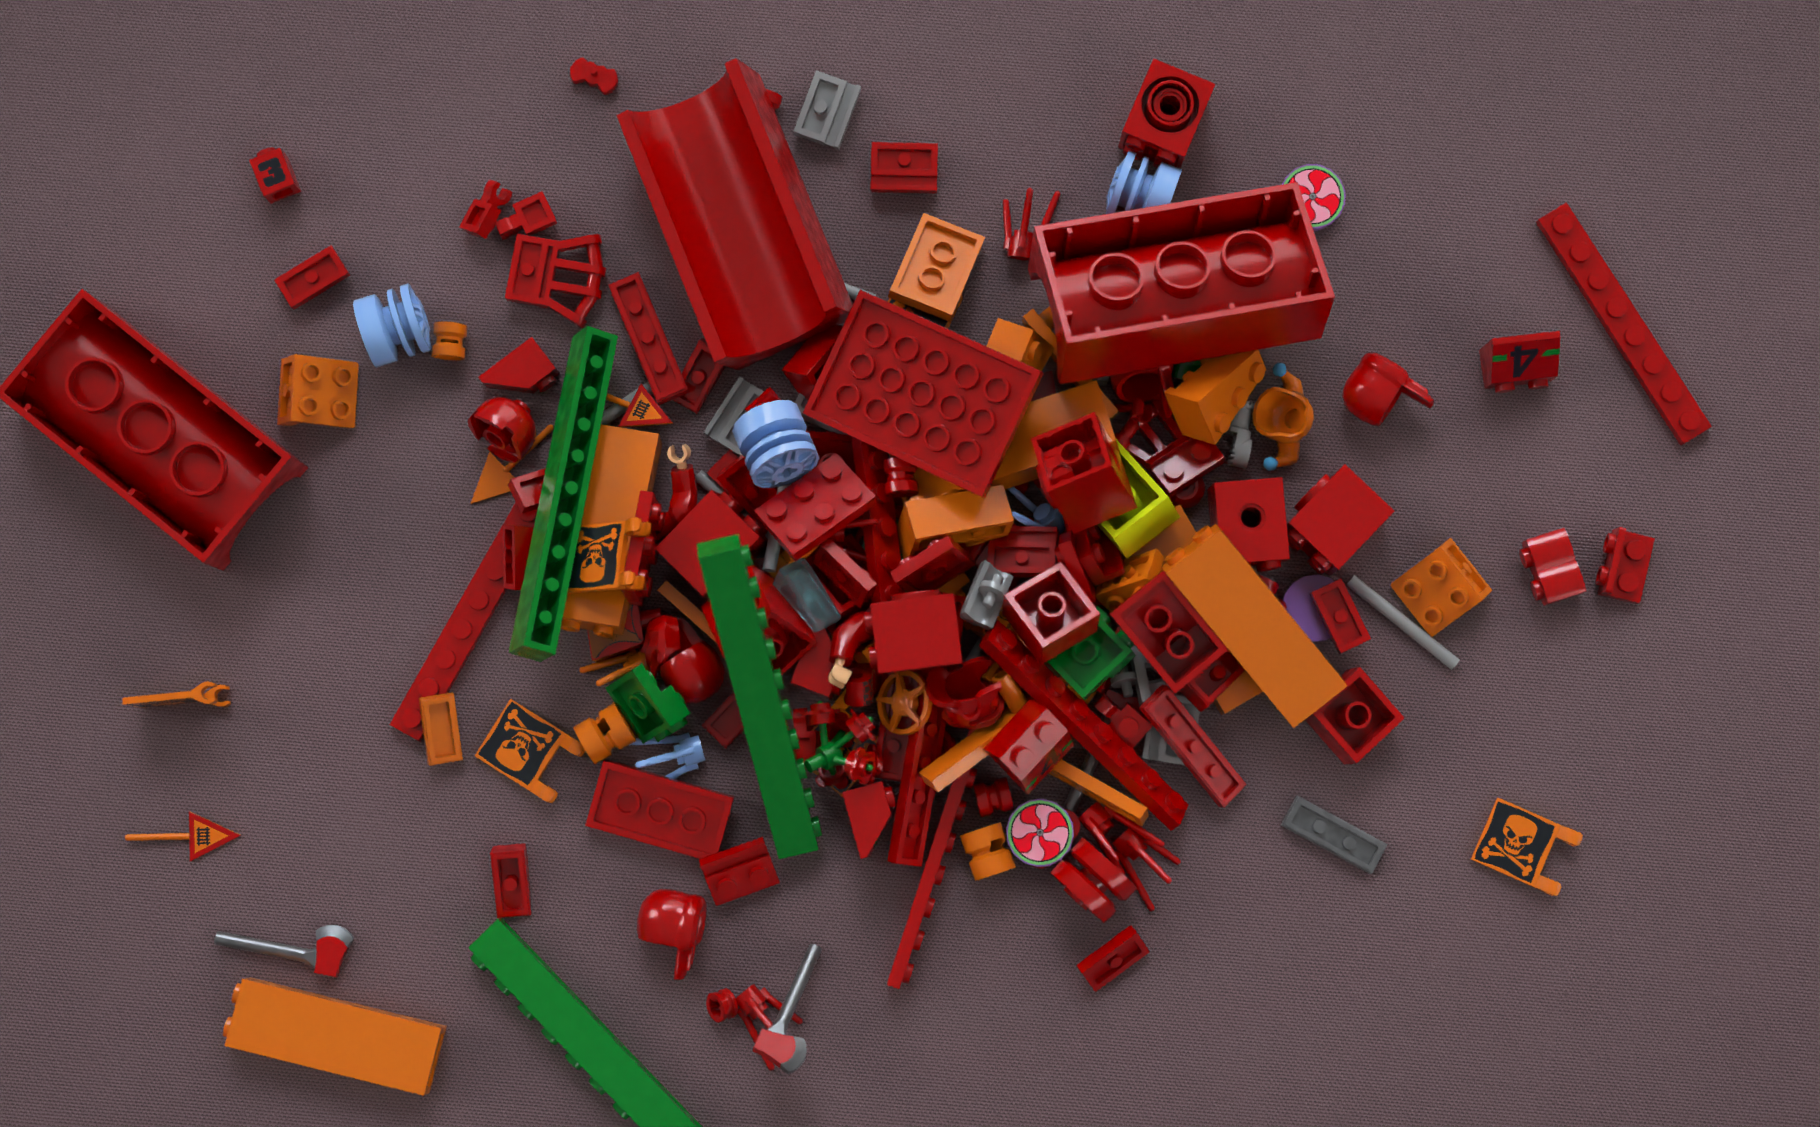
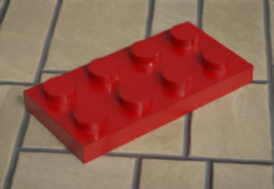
M605 759L602 763L585 826L702 859L720 852L735 796Z

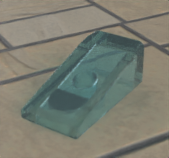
M804 557L782 567L778 571L773 585L815 633L840 621L841 616L813 568Z

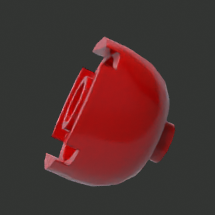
M504 397L486 400L468 419V426L476 439L479 441L483 436L492 444L486 449L510 463L520 461L535 442L536 427L530 415L531 410L521 400L516 399L514 401Z

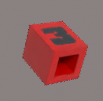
M270 147L263 149L256 154L257 157L249 160L261 192L270 203L301 192L289 158L281 148L275 149Z

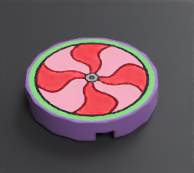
M1306 164L1295 168L1285 177L1282 185L1298 182L1313 231L1329 227L1339 218L1345 205V189L1341 179L1331 169L1319 164Z
M1046 799L1029 800L1018 806L1011 814L1006 828L1007 843L1013 854L1024 864L1034 867L1051 866L1062 860L1070 851L1074 839L1073 822L1067 811L1056 802Z

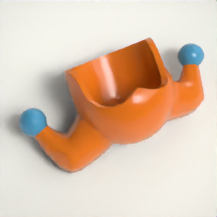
M1277 363L1272 368L1273 374L1281 378L1283 388L1272 387L1265 390L1257 399L1252 413L1253 424L1256 430L1277 443V456L1275 458H1265L1263 466L1267 471H1273L1276 468L1297 463L1300 452V440L1308 434L1314 421V411L1309 400L1304 396L1301 380L1288 372L1284 363Z

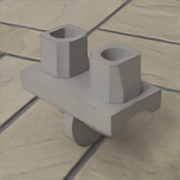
M986 560L981 562L959 614L961 619L973 626L979 625L987 631L991 630L1003 604L1004 594L1008 593L1014 576L997 570Z
M1134 645L1131 650L1136 656L1130 661L1132 672L1128 671V666L1126 665L1119 674L1110 679L1113 688H1122L1123 697L1125 698L1133 696L1132 686L1135 685L1140 707L1161 685H1166V683L1162 679L1148 681L1146 671L1154 669Z

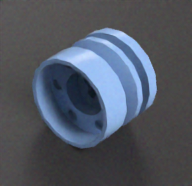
M1128 151L1124 160L1117 166L1106 197V214L1116 213L1118 206L1128 211L1170 204L1182 169L1161 162L1154 175L1147 173L1149 157L1144 156L1140 169L1137 170L1132 168L1136 153Z
M409 283L400 286L401 302L394 289L387 290L388 306L383 307L380 299L375 294L353 301L354 313L362 340L376 368L397 362V345L402 344L405 352L410 357L415 356L413 340H416L422 353L431 351L429 322L421 301L417 298Z
M776 400L761 404L743 414L734 423L733 435L741 454L745 456L744 461L753 483L758 487L775 488L790 484L811 471L817 465L820 458L810 433L806 432L807 427L798 405L790 400Z

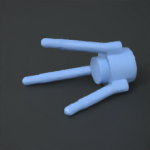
M1015 487L1008 488L1033 513L1034 517L1033 521L1013 511L1014 519L1026 526L1058 527L1059 535L1066 529L1063 516L1058 508L1053 509L1047 503L1037 507Z
M689 733L678 736H667L659 742L652 738L644 744L639 738H636L637 741L630 744L680 743L673 745V752L635 763L636 768H642L677 758L678 765L684 763L685 765L665 776L676 779L686 772L699 769L697 763L706 761L698 735L690 737Z

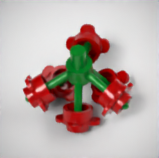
M823 701L810 705L811 711L802 712V716H808L809 726H819L821 746L816 748V755L804 761L805 767L810 773L818 769L819 775L815 778L816 784L821 788L828 785L836 786L837 789L842 790L848 786L847 776L852 781L858 779L860 784L863 785L873 784L875 775H879L883 768V759L881 755H877L875 744H869L867 750L859 747L857 750L851 751L847 757H843L841 747H851L855 738H858L861 743L865 742L869 737L873 741L877 740L872 732L876 728L872 722L873 717L867 716L864 712L858 715L851 709L849 711L853 716L849 718L846 713L841 712V709L831 708L830 703H823Z

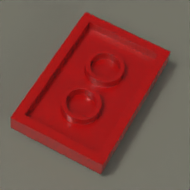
M835 453L754 510V513L761 524L796 562L878 504L874 493Z
M640 490L635 517L640 518L642 522L651 523V531L648 537L631 536L624 571L634 572L635 576H644V587L642 590L620 589L628 603L637 606H643L644 597L649 598L651 595L653 578L649 577L651 564L656 565L659 552L655 549L657 546L655 541L657 532H662L665 524V512H661V504H659L654 492Z

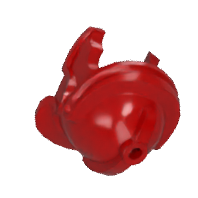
M989 656L972 658L964 662L962 667L949 672L945 668H935L927 675L925 680L926 694L934 705L940 707L942 717L949 725L973 730L991 726L1000 719L1004 709V699L999 693V690L1002 689V683L1000 681L990 685L981 681L980 678L984 673H987L988 667L993 664Z

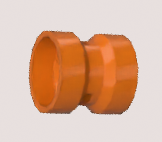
M435 322L433 334L436 336V343L432 346L431 356L442 360H464L466 349L463 347V339L467 336L468 326L455 322Z

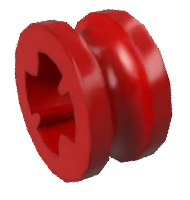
M724 988L719 990L718 993L708 994L706 1007L710 1017L715 1022H723L726 1018L731 1019L737 1015L738 1004L734 994L729 989Z

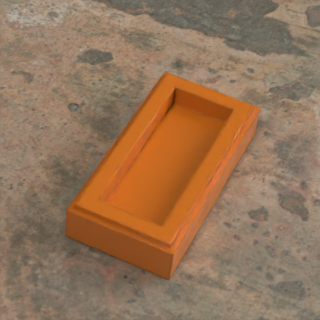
M454 693L420 697L419 705L428 765L463 760Z

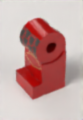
M855 660L847 668L852 673L845 684L844 703L852 707H864L873 703L874 695L880 690L882 684L888 678V674H879L878 668H871L870 663L858 664Z

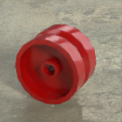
M1081 838L1071 849L1072 857L1083 867L1081 871L1070 862L1061 860L1050 874L1065 887L1064 891L1085 911L1089 910L1105 924L1116 912V908L1104 892L1108 890L1118 900L1126 901L1137 887L1086 839Z

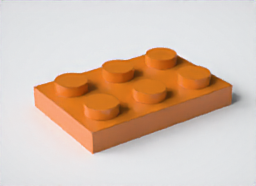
M923 213L890 288L888 298L951 322L985 237Z

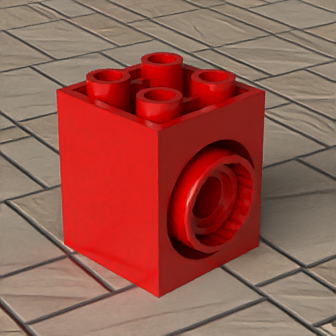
M1153 58L1123 128L1118 148L1123 149L1122 153L1124 155H1127L1128 151L1135 152V160H1141L1144 156L1149 157V161L1154 162L1153 166L1155 168H1158L1161 162L1181 169L1211 98L1215 83ZM1162 111H1168L1173 115H1166Z
M1095 412L1031 438L1038 461L1036 472L1044 494L1052 508H1058L1074 534L1137 508L1121 456Z
M1344 464L1332 477L1325 474L1294 506V509L1298 512L1287 523L1288 543L1293 550L1298 552L1301 549L1310 558L1307 562L1316 572L1321 575L1325 572L1330 576L1350 559L1395 510Z
M1282 477L1215 482L1207 489L1210 527L1217 524L1250 566H1257V571H1272L1281 568V563L1290 559ZM1242 513H1248L1253 517V528H1249L1242 523Z
M711 490L655 549L702 596L709 598L698 559L697 543L739 534L741 545L749 546L754 565L755 558L767 546L768 539L764 535L768 530L756 518H752L750 515L745 517L741 513L744 507L731 494L725 491L720 494Z
M756 566L747 567L749 576L757 577L761 597L755 598L757 607L765 608L769 628L763 629L765 638L773 639L777 658L771 660L773 669L780 668L783 675L817 643V640L794 593ZM708 600L701 606V609L721 654L725 658L710 600Z
M923 590L895 594L891 596L892 601L870 603L871 611L864 612L866 631L868 634H874L875 646L869 647L871 668H878L879 674L963 664L954 593L940 595L939 590Z

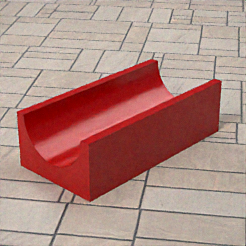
M735 58L724 63L726 72L718 82L690 99L652 111L636 112L626 110L616 116L715 363L735 370H741L831 327L844 323L853 304L761 76Z
M1298 182L1034 226L1028 272L1031 281L1042 280L1049 300L1056 336V373L1059 384L1321 339L1335 299Z
M84 289L78 292L0 386V399L201 562L222 571L232 561L230 560V551L235 539L258 507L281 485L290 479L301 477L309 468L109 306Z

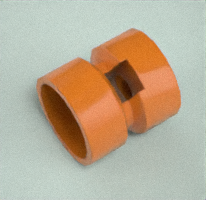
M615 703L599 711L597 719L594 720L589 717L573 726L579 741L595 765L611 756L613 748L621 750L637 741L630 725Z
M1001 822L960 835L965 854L972 856L969 866L975 881L1016 868L1010 849L1003 846L1007 839Z

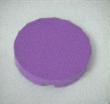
M1321 575L1304 576L1295 581L1284 593L1282 599L1287 604L1286 610L1312 642L1326 641L1331 638L1309 594L1334 582L1331 578Z

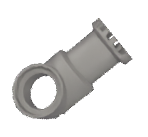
M1247 401L1245 406L1239 410L1232 420L1228 431L1224 433L1234 436L1233 444L1230 446L1232 449L1229 451L1232 454L1228 456L1230 459H1228L1227 465L1244 469L1248 465L1252 447L1249 426L1255 405L1253 402Z

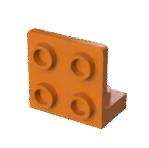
M298 354L281 359L277 425L293 426L306 423L348 429L354 428L359 364L352 361Z
M1451 537L1391 583V588L1431 637L1480 603L1492 591L1491 587Z
M1156 548L1124 559L1125 573L1112 580L1098 584L1096 598L1111 613L1160 572L1165 557Z

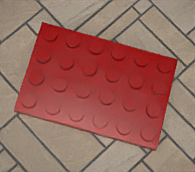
M860 290L802 413L985 498L1044 373Z

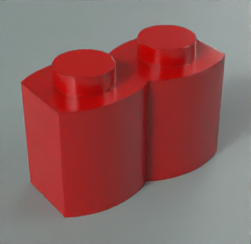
M1565 528L1522 542L1523 549L1519 550V555L1524 568H1530L1533 574L1534 581L1530 582V587L1536 601L1541 600L1543 606L1587 592Z

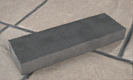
M1298 795L1293 800L1281 823L1282 827L1369 874L1373 873L1388 845Z

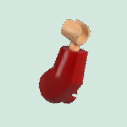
M687 444L682 445L684 452L682 458L676 456L674 445L670 446L667 451L670 461L677 465L671 469L673 494L669 511L665 512L664 529L662 532H657L655 542L669 534L697 505L698 490L692 464L686 463V460L691 456V449Z
M863 611L851 615L832 633L829 662L834 663V666L828 675V681L840 689L844 688L852 671L844 667L851 665L857 647L874 639V634H868L866 631Z

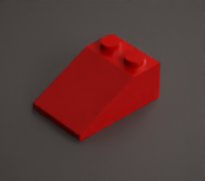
M1164 570L1159 572L1110 613L1111 617L1174 693H1177L1228 651V648Z

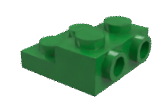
M1099 606L1096 607L1100 612L1097 632L1047 661L1084 700L1109 677L1112 679L1136 656L1131 650L1134 644L1122 630L1116 634L1108 626L1112 620Z
M640 664L605 688L643 744L652 738L659 742L688 723L685 717L690 712L682 695L676 692L672 685L660 691L654 675L646 670L643 664Z

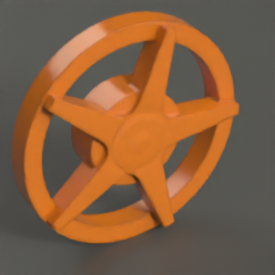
M913 671L891 674L882 684L878 697H876L881 722L889 731L895 734L909 735L917 732L925 725L931 713L932 702L925 691V678ZM910 676L914 678L920 686L914 690L906 689L903 677ZM896 681V691L892 697H886L889 688ZM923 693L924 707L919 717L916 712L919 704L918 696ZM885 703L890 704L893 710L891 721L887 716ZM902 716L910 717L915 722L914 725L907 729L897 728Z

